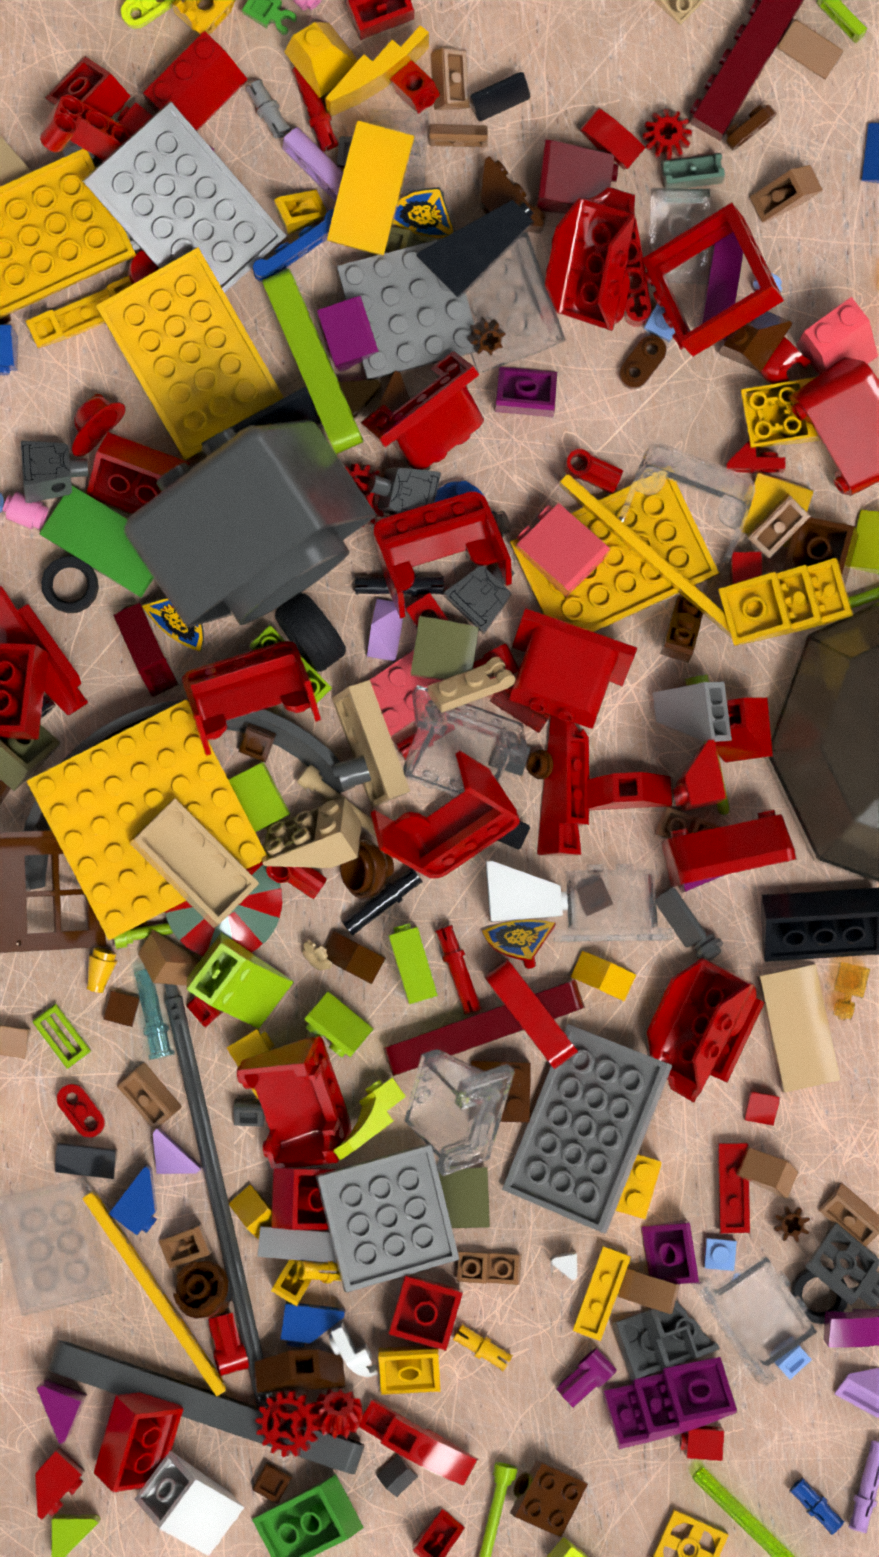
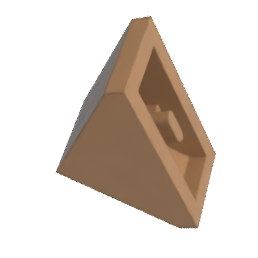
M152 930L138 953L152 982L159 984L186 985L187 977L200 961L154 930Z
M747 1147L736 1175L784 1199H788L798 1171L786 1160Z
M202 1224L158 1241L169 1269L205 1257L212 1252Z

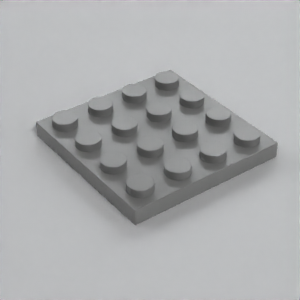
M441 239L384 253V256L377 255L337 266L345 300L357 296L362 298L379 351L362 361L367 380L392 375L394 371L403 372L440 362L453 351L460 356L476 352L473 349L474 345L467 340V337L472 335L470 325H474L466 293L461 298H457L416 256L421 250Z
M431 1144L417 1146L315 1176L343 1290L346 1293L460 1260Z

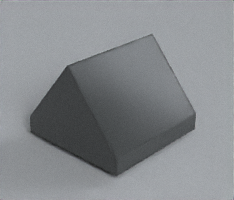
M235 1099L234 1125L264 1126V1113L258 1099Z
M399 1455L395 1456L376 1475L383 1486L395 1497H398L418 1477Z

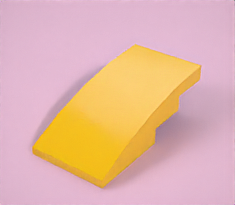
M420 25L401 47L391 40L374 61L363 54L325 98L327 113H330L331 117L359 105L391 84V77L409 61L412 60L415 63L429 49V32Z
M357 120L327 241L384 256L415 139L413 135Z
M836 558L808 567L803 565L780 573H768L718 589L734 646L798 632L853 616L840 566Z

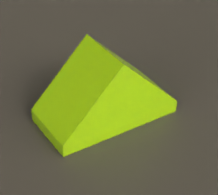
M55 1514L52 1518V1557H66L100 1522L101 1518L97 1514Z

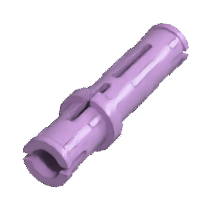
M871 1440L858 1494L854 1495V1511L848 1527L863 1533H867L873 1507L877 1505L875 1499L879 1486V1442Z

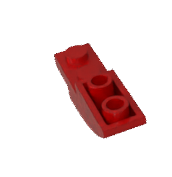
M376 1399L371 1400L363 1415V1420L359 1424L361 1429L381 1440L380 1443L423 1468L462 1486L465 1485L478 1461V1458L432 1430L428 1428L423 1429Z

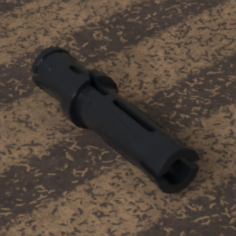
M414 574L415 580L413 585L403 591V594H411V597H417V594H428L429 592L431 594L444 595V586H432L443 585L444 576L418 577L417 574ZM355 576V585H367L356 586V595L390 594L384 577Z
M410 868L392 883L388 882L385 884L386 888L358 908L353 914L342 920V923L354 936L396 902L400 903L403 901L402 897L422 883V879L414 869Z

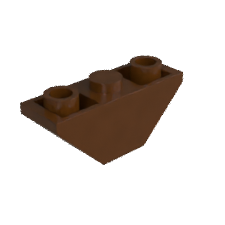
M488 156L484 163L480 202L482 210L488 214L511 200H514L517 204L523 201L534 212L531 218L535 221L526 232H542L545 226L543 221L545 216L536 205L531 207L525 200L527 196L525 191L517 182L512 184L506 177L508 171L499 160L494 162Z
M677 596L660 654L688 663L694 653L703 613L685 597Z
M319 1349L286 1351L254 1362L256 1393L345 1388L346 1386L343 1358Z

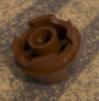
M193 1261L184 1266L176 1277L179 1280L176 1285V1293L173 1292V1296L179 1309L186 1316L195 1319L214 1317L223 1313L229 1306L232 1299V1288L225 1270L217 1263Z

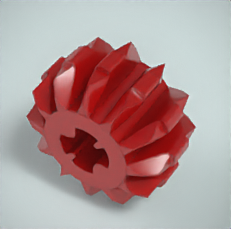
M664 109L663 118L655 112L652 114L653 122H645L644 127L648 131L643 133L642 139L649 141L646 145L648 151L656 148L654 155L656 158L660 157L661 152H665L666 160H671L672 151L680 157L683 154L681 147L689 148L690 141L687 138L692 136V130L685 128L689 120L686 118L678 121L679 111H676L673 117H669V110ZM664 130H670L669 134H672L671 139H664L665 135L661 136Z
M341 1387L337 1392H333L328 1388L326 1395L319 1394L312 1412L321 1413V1416L315 1419V1423L322 1426V1435L331 1433L335 1440L339 1434L347 1438L350 1432L356 1433L359 1424L363 1420L360 1398H354L353 1391L343 1393Z

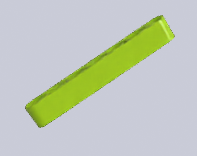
M287 268L263 279L262 282L335 453L339 454L363 443L361 433L290 269Z

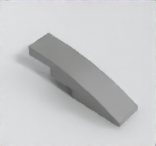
M260 1226L258 1257L316 1262L333 1261L337 1263L329 1230H288Z

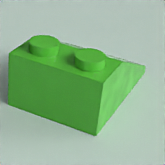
M336 1474L252 1519L271 1557H313L348 1540L364 1528Z

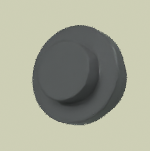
M714 934L706 936L695 945L696 956L698 959L706 958L708 961L715 958L722 951L720 947L723 945V941L720 938H716Z

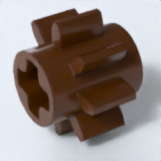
M481 317L480 322L470 325L472 335L467 337V340L474 345L473 349L477 354L482 353L484 350L492 356L493 351L503 348L501 337H504L506 333L499 328V323L495 319L488 323Z
M784 1206L785 1213L782 1216L774 1215L779 1220V1225L775 1226L773 1230H782L784 1232L781 1240L786 1241L789 1236H793L794 1241L799 1242V1234L802 1232L809 1234L808 1230L804 1228V1223L810 1221V1218H801L799 1216L802 1208L797 1207L793 1213L790 1212L788 1206ZM795 1216V1222L799 1224L798 1228H791L788 1232V1226L784 1223L786 1219L792 1220Z

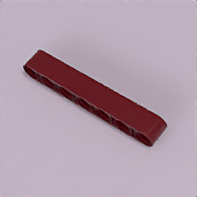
M576 980L535 994L553 1019L585 1008ZM502 1005L387 1046L383 1050L392 1075L396 1076L524 1029L506 1005Z

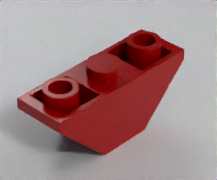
M646 772L612 773L587 780V809L589 811L672 806L670 776Z

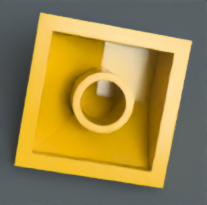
M314 22L292 36L284 51L319 98L333 90L358 61L328 22Z

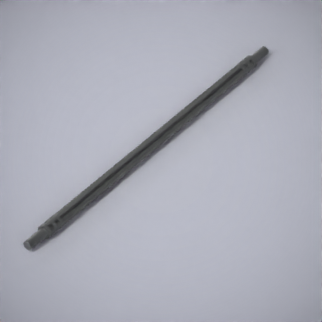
M164 984L167 994L165 1003L227 1277L232 1288V1299L241 1339L248 1358V1370L256 1406L269 1407L266 1399L272 1396V1392L256 1393L254 1362L264 1358L182 996L179 997L177 985Z

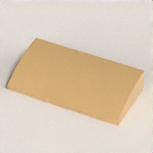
M370 680L347 687L334 696L332 700L353 758L364 755L371 781L363 783L371 807L374 808L410 792Z
M176 799L168 804L130 842L213 928L218 926L259 885V882Z
M816 964L758 976L762 999L765 1002L764 1008L782 1092L795 1091L841 1080Z

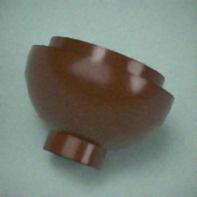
M360 839L358 858L340 865L343 883L350 893L357 898L362 899L375 895L384 886L387 877L392 876L394 872L392 857L384 854L371 841Z

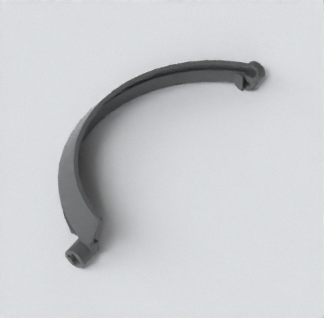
M186 699L167 701L143 707L117 718L83 740L62 762ZM259 710L226 721L227 730L245 733L248 724L251 723L276 733L274 745L292 754L307 767L313 765L320 771L319 774L323 777L322 781L338 793L371 781L364 755L341 762L330 749L310 733L289 720L267 710ZM35 800L23 831H51L44 814ZM49 855L25 856L26 891L46 886V870Z

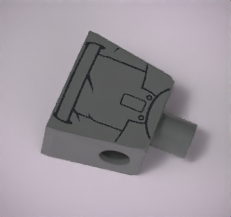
M21 441L25 503L70 495L72 493L71 478L89 476L87 459L70 460L69 446L66 443Z
M388 468L385 471L384 478L372 475L367 488L368 492L380 495L377 505L378 509L392 516L434 503L441 472L409 468Z
M480 565L446 590L444 597L475 627H479V631L484 635L512 593L504 586L506 583L499 566L490 573L483 565Z

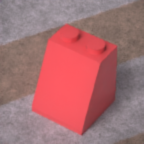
M852 297L806 329L796 344L803 355L812 361L810 364L818 375L845 357L862 360L867 364L878 357L870 321Z
M558 503L554 508L548 505L537 517L540 522L533 529L528 525L516 537L520 541L516 545V549L566 598L608 556L610 548Z

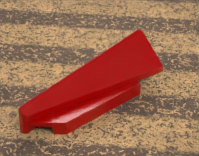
M0 586V643L35 644L47 651L49 656L44 692L66 715H71L87 705V699L78 689V686L82 684L78 673L31 607L26 604L17 611L3 587Z
M551 715L547 751L552 756L553 769L549 777L544 779L537 854L540 856L581 855L578 825H589V809H587L589 736L584 729H578L573 722H565Z

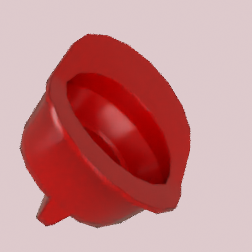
M99 393L83 403L74 417V425L78 434L72 445L73 455L81 457L91 452L105 435L121 421L126 411L125 405L120 402L111 403Z

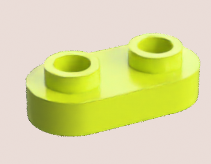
M126 0L121 7L122 19L130 28H143L170 10L175 0H164L163 2H157L156 0ZM134 11L142 13L137 19L131 17Z

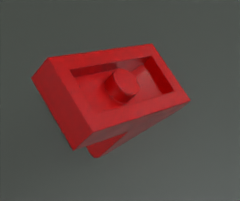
M748 441L726 463L724 473H783L786 469V457H778V453L775 452L761 453V457H756V447L750 448V442Z

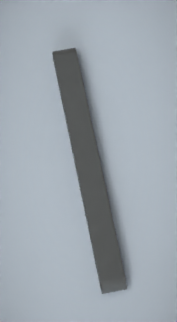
M62 1340L57 1341L48 1370L117 1395L140 1392L181 1405L184 1408L182 1413L184 1418L260 1444L266 1438L264 1434L257 1435L256 1433L259 1429H262V1424L255 1422L257 1418L264 1416L259 1411L260 1407L222 1394L216 1397L213 1391ZM271 1417V1429H273L274 1419ZM291 1418L287 1419V1423L284 1425L286 1429L291 1428L290 1426L293 1423ZM304 1423L303 1429L305 1431L307 1430V1423ZM320 1429L314 1431V1434L319 1438L318 1441H308L311 1446L310 1450L305 1452L300 1447L301 1455L298 1457L342 1472L356 1474L365 1445L356 1440L345 1438L342 1435H338L334 1440L331 1433L323 1436ZM282 1437L279 1439L284 1443L294 1444L289 1438Z

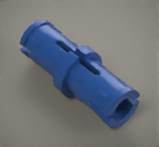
M804 1478L799 1479L790 1488L791 1494L803 1504L810 1517L814 1516L831 1535L842 1527L845 1521L827 1504L828 1500L824 1496H819Z

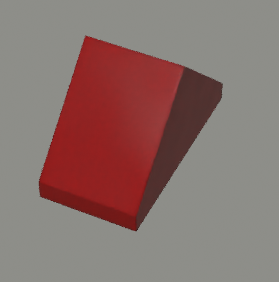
M442 1508L412 1543V1551L419 1557H446L465 1527Z

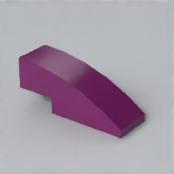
M852 1308V1312L826 1311L824 1342L829 1348L879 1346V1309Z

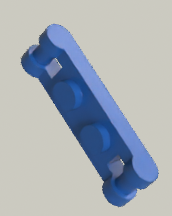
M334 209L329 210L325 215V220L316 227L310 225L298 234L299 238L293 243L285 242L277 247L274 251L275 255L268 260H256L253 264L255 278L262 282L263 279L283 271L325 242L328 237Z

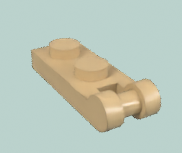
M493 657L486 665L428 685V695L440 712L443 713L508 689L514 684L515 677L511 671L505 670V663L500 657Z

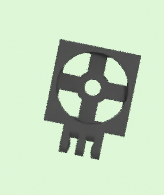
M835 1223L829 1229L805 1267L848 1304L852 1305L858 1298H861L869 1306L876 1307L879 1303V1273L876 1272L879 1267V1258L838 1223ZM831 1242L842 1243L848 1247L846 1250L839 1251ZM823 1253L833 1261L835 1267L831 1272L821 1264ZM857 1255L862 1263L863 1270L857 1266L855 1259ZM841 1258H844L848 1261V1268H844L841 1266ZM849 1274L859 1284L857 1287L848 1288L841 1282V1279L844 1275Z

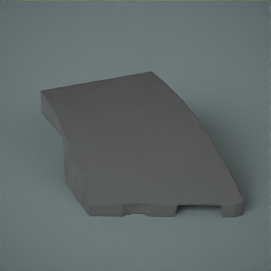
M675 1301L672 1314L652 1309L612 1323L631 1381L663 1370V1368L672 1367L720 1350L719 1345L716 1342H712L700 1330L701 1326L694 1319L688 1317L684 1308L677 1301Z

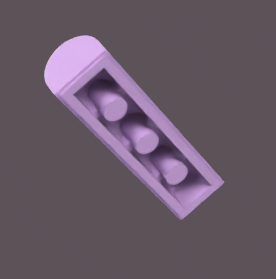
M299 127L294 128L284 137L282 149L336 202L343 171Z

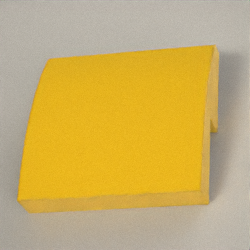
M758 472L738 531L748 534L786 494H789L807 512L814 490ZM791 537L782 546L789 548Z

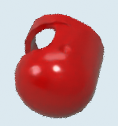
M784 336L759 373L771 384L788 382L790 380L787 377V371L793 364L798 363L803 368H806L812 361L803 356Z

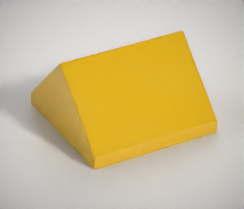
M427 1345L379 1348L381 1395L441 1392L438 1348Z

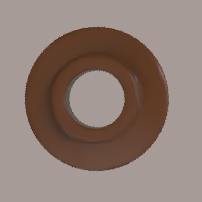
M537 750L531 753L526 762L528 773L536 779L543 780L548 778L553 769L551 754L546 750Z

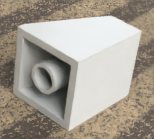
M493 861L485 863L490 922L563 916V910L568 909L567 892H561L560 885Z
M169 1451L134 1499L159 1529L207 1556L219 1544L222 1537L244 1509V1506L231 1492L171 1451Z

